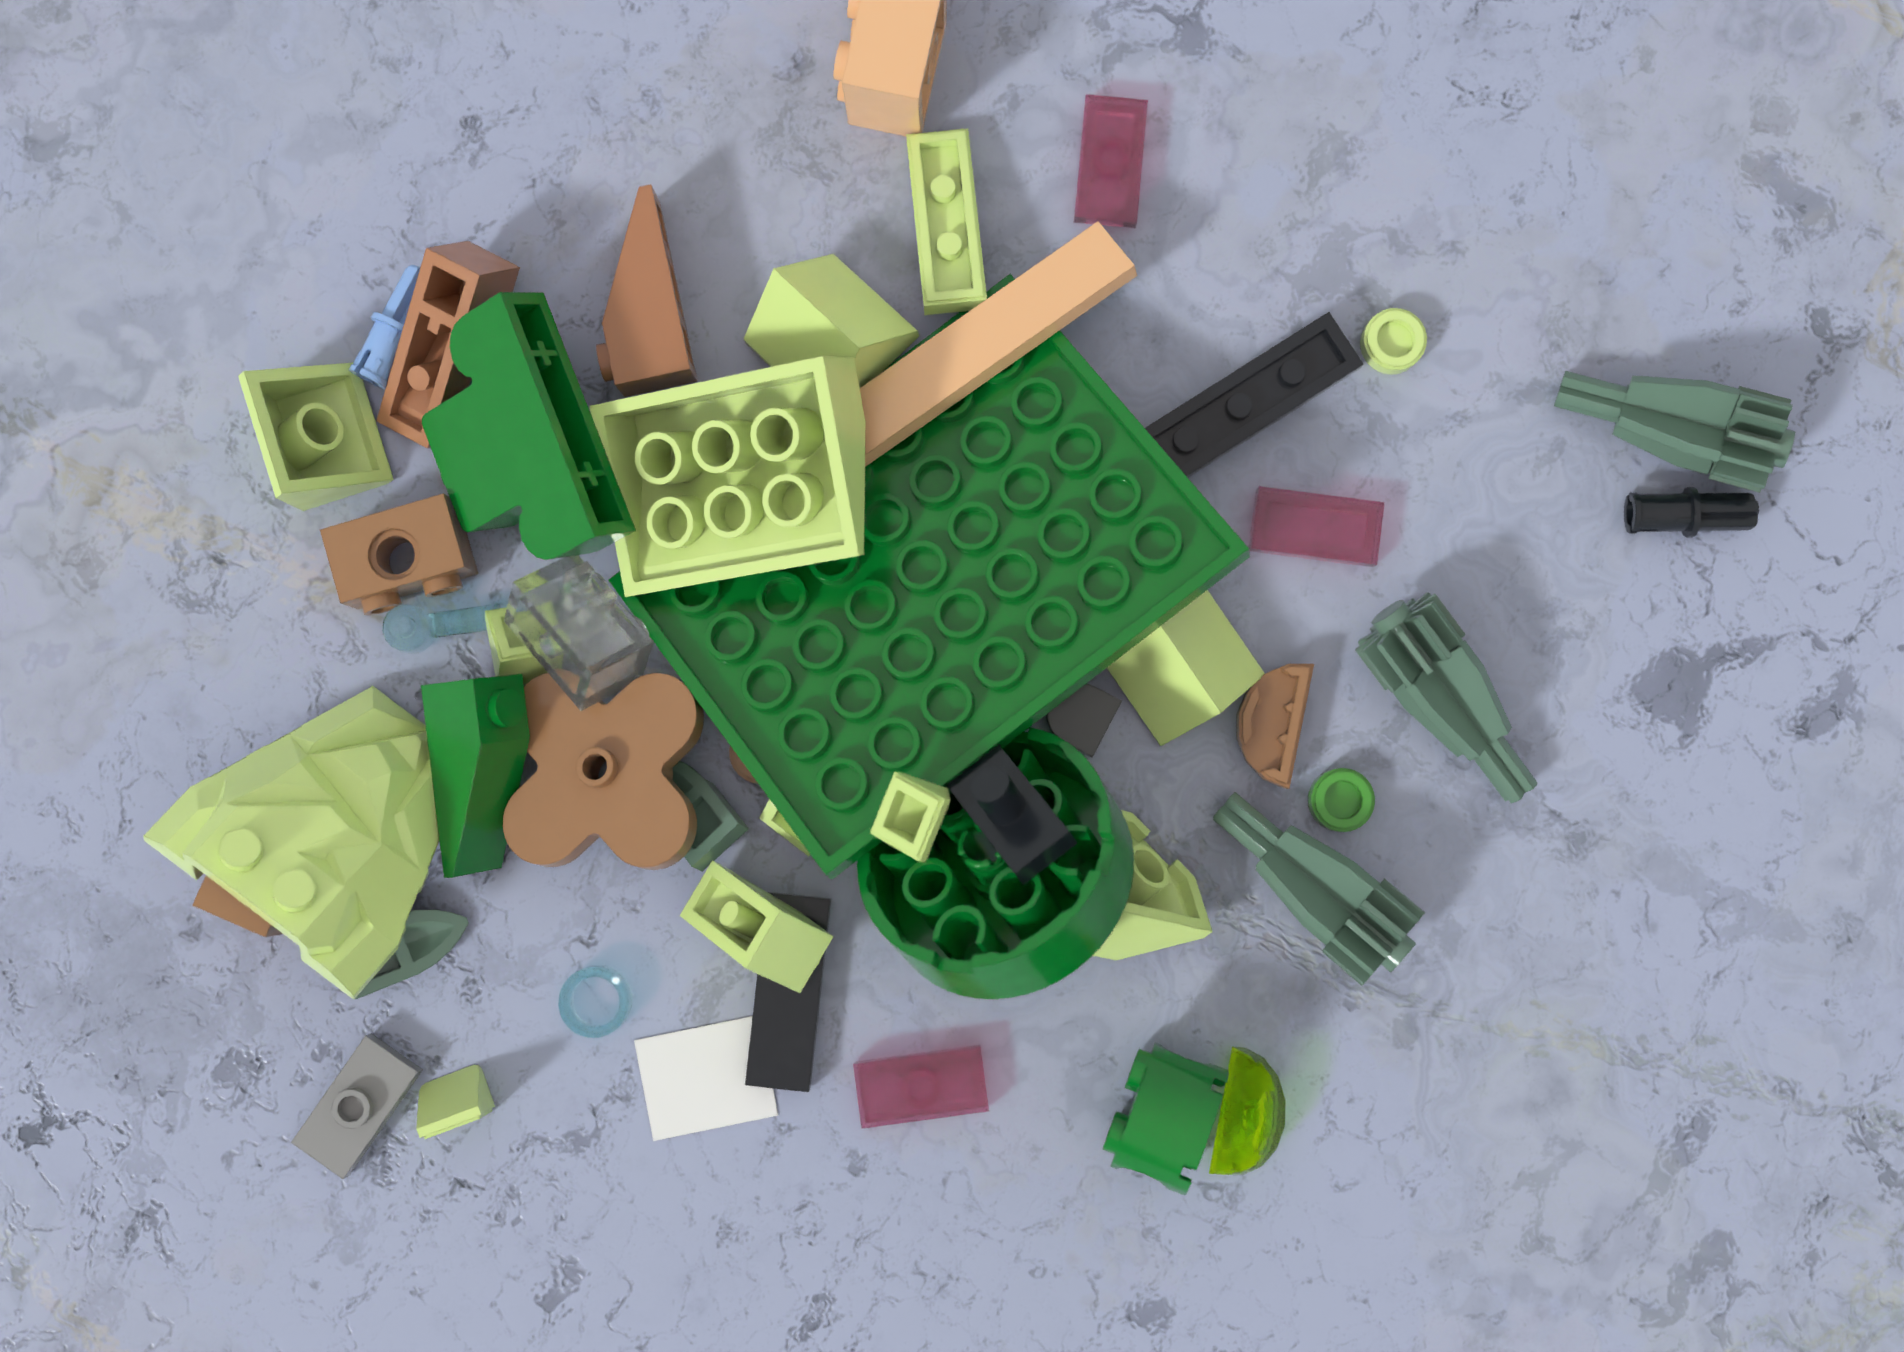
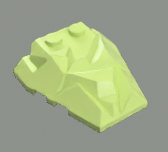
M372 686L216 774L191 786L144 834V841L195 880H198L204 873L299 945L301 960L354 1000L397 951L406 930V921L418 892L421 893L429 874L428 868L439 843L426 725Z

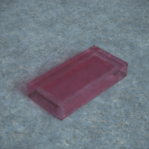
M1258 486L1255 492L1249 551L1374 567L1378 562L1385 502Z

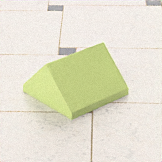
M834 254L773 268L744 336V341L770 367L820 356L854 357L859 388H861L881 374L920 335L918 330Z
M353 363L243 371L238 375L275 498L302 511L386 485L394 480L364 382L349 371Z
M1208 590L1107 667L1111 676L1160 746L1222 713L1265 674Z

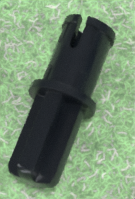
M1695 487L1684 488L1682 493L1638 494L1633 492L1626 496L1624 504V523L1629 534H1636L1637 532L1682 531L1686 538H1693L1697 535L1698 531L1751 530L1756 527L1759 514V503L1751 493H1698Z

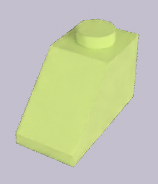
M713 860L679 915L746 969L798 993H801L834 937L795 908Z

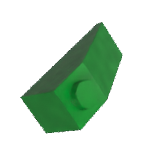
M514 674L421 685L444 878H454L502 868L507 845L503 832L504 811L512 795L519 789L530 740L523 675Z

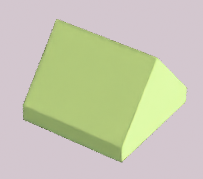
M894 772L870 834L915 860L926 862L951 801L948 788L901 772Z

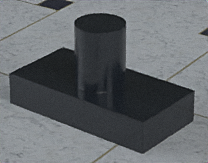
M997 745L946 785L1023 885L1077 844L1070 831L1000 745Z

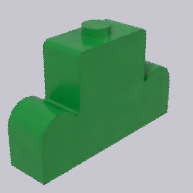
M499 292L463 315L453 327L449 348L455 366L466 377H471L472 384L428 411L422 417L424 432L462 529L465 532L513 527L519 524L521 540L527 550L535 557L544 560L597 552L635 532V526L544 292Z

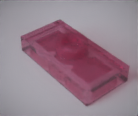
M1086 94L1073 223L1094 224L1099 221L1101 225L1136 227L1148 100Z
M980 1045L870 1059L853 1063L861 1129L989 1111Z

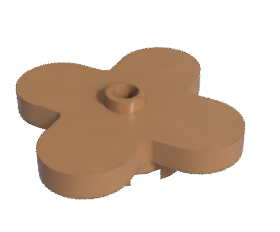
M550 672L530 680L524 686L530 734L527 752L536 761L538 768L512 795L504 811L503 832L511 850L519 858L529 863L544 867H558L574 861L601 837L622 861L632 866L647 870H660L679 862L693 845L697 832V817L691 801L672 780L673 767L695 746L701 736L704 725L703 708L684 682L663 673L646 674L630 682L609 703L605 704L589 685L565 673ZM605 762H607V770L605 774L601 778H599L600 768Z

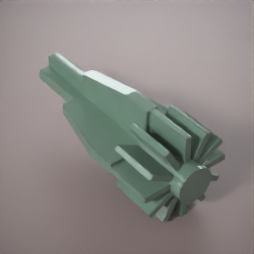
M1565 370L1554 404L1555 407L1614 422L1615 426L1612 435L1675 466L1707 475L1710 474L1708 479L1759 493L1761 489L1765 488L1769 473L1772 474L1774 466L1779 468L1785 466L1795 438V431L1787 429L1789 424L1787 419L1792 409L1791 399L1742 386L1734 388L1707 380L1632 375L1630 384L1626 387Z
M1428 592L1417 601L1414 598L1407 603L1404 600H1399L1378 613L1371 622L1373 624L1370 628L1372 633L1359 639L1357 643L1360 646L1355 651L1384 690L1389 689L1390 692H1393L1404 709L1457 757L1464 755L1469 761L1474 759L1504 801L1509 800L1510 803L1521 800L1524 793L1533 790L1538 782L1504 738L1510 732L1512 726L1487 671L1468 643L1462 640V637L1466 634L1435 593L1431 595Z
M1236 792L1228 798L1225 804L1213 816V820L1260 859L1255 870L1301 925L1326 945L1322 952L1361 986L1380 965L1384 966L1389 972H1392L1416 945V942L1408 937L1407 934L1425 912L1385 878L1379 883L1357 863L1292 825L1283 833Z

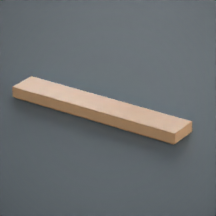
M1099 221L860 388L866 421L865 467L1137 276L1135 265Z

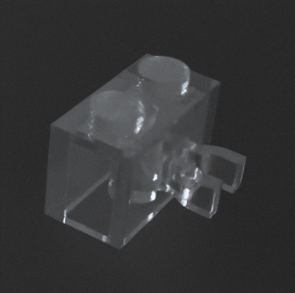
M579 555L564 557L512 583L504 622L580 711L621 691L630 682L643 676L654 641L651 639L644 623L636 616L630 615L617 600V594L608 586L606 580L598 572H595V569L588 561L584 562Z

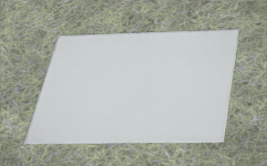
M753 1016L634 1040L653 1141L778 1116L773 1088L745 1085Z

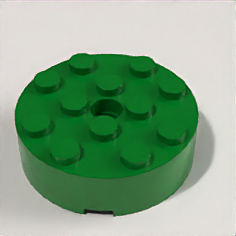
M1029 727L1028 732H1023L1002 749L1077 841L1075 846L1024 885L1021 883L950 790L948 791L951 801L926 862H919L884 841L857 860L860 894L866 911L881 934L921 976L934 985L961 996L976 999L1013 998L1039 991L1067 977L1087 962L1110 936L1123 913L1131 890L1134 873V851L1130 831L1120 808L1091 763L1080 751L1060 737L1033 727Z

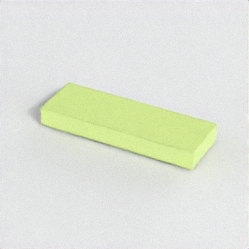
M968 128L906 134L924 315L970 311L987 299Z

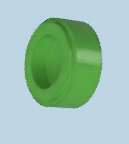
M1348 768L1331 769L1322 773L1314 780L1308 793V807L1314 820L1322 827L1335 832H1348L1360 828L1369 820L1375 806V795L1370 782L1361 773Z

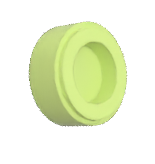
M1389 308L1377 313L1365 326L1360 338L1361 353L1367 364L1380 373L1390 375L1409 370L1422 357L1427 345V334L1423 323L1416 315L1401 308Z

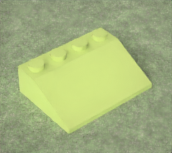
M820 356L589 406L591 416L636 529L635 532L615 542L625 597L864 555L866 421L854 357Z

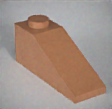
M651 184L638 188L602 321L606 343L596 345L597 358L604 381L614 380L615 386L624 397L698 382L662 209Z
M470 241L426 248L376 421L427 449L431 448L422 426L423 415L466 389L472 380L471 377H466L462 374L452 360L449 347L453 327L463 315L499 292H513L520 270L519 266Z

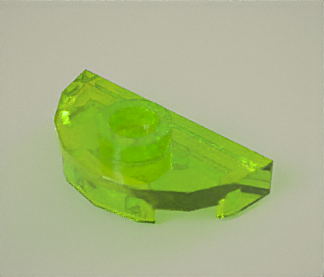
M1232 1046L1228 1066L1229 1076L1224 1088L1209 1174L1245 1175L1262 1167L1277 1150L1285 1128L1286 1099L1278 1075L1264 1057L1247 1048Z

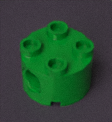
M1156 1042L1151 1053L1139 1048L1124 1087L1136 1092L1128 1115L1118 1111L1115 1112L1102 1150L1114 1154L1110 1167L1115 1169L1126 1168L1143 1173L1162 1183L1166 1189L1185 1196L1192 1183V1179L1181 1175L1182 1169L1185 1167L1190 1170H1197L1223 1097L1222 1093L1212 1090L1211 1087L1212 1084L1221 1088L1225 1086L1229 1070L1211 1063L1204 1064L1186 1059L1167 1050Z

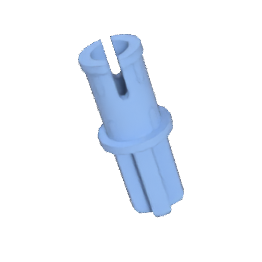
M410 265L407 267L382 314L373 312L371 320L375 323L361 351H359L354 363L349 368L352 374L384 390L386 389L419 274V266Z

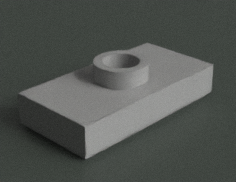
M372 1033L365 1035L291 1143L334 1174L345 1179L350 1176L423 1069Z

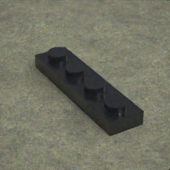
M1330 312L1153 422L1145 429L1189 478L1358 371L1364 364Z

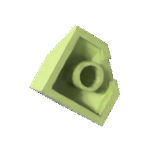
M1121 810L1127 822L1133 844L1134 873L1127 904L1118 923L1104 944L1093 956L1120 960L1203 939L1213 931L1196 878L1178 859L1168 865L1144 840L1151 831L1133 813Z

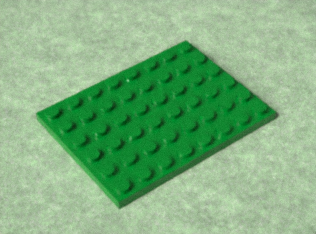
M1011 274L1007 275L986 291L987 299L1015 280V278ZM969 311L957 313L954 317H952L950 320H948L946 323H944L942 326L936 329L933 333H931L929 336H927L925 339H923L921 342L915 345L912 349H910L908 352H906L904 355H902L900 358L894 361L886 369L894 365L896 362L904 358L906 355L911 353L913 350L921 346L923 343L931 339L933 336L941 332L943 329L951 325L953 322L958 320L960 317H962ZM1058 331L865 467L864 555L629 597L624 595L620 571L608 579V581L824 874L833 880L882 842L881 839L870 834V831L894 772H901L948 788L946 786L948 783L997 745H1000L1001 748L1005 747L1250 557V552L1247 545L1063 333Z

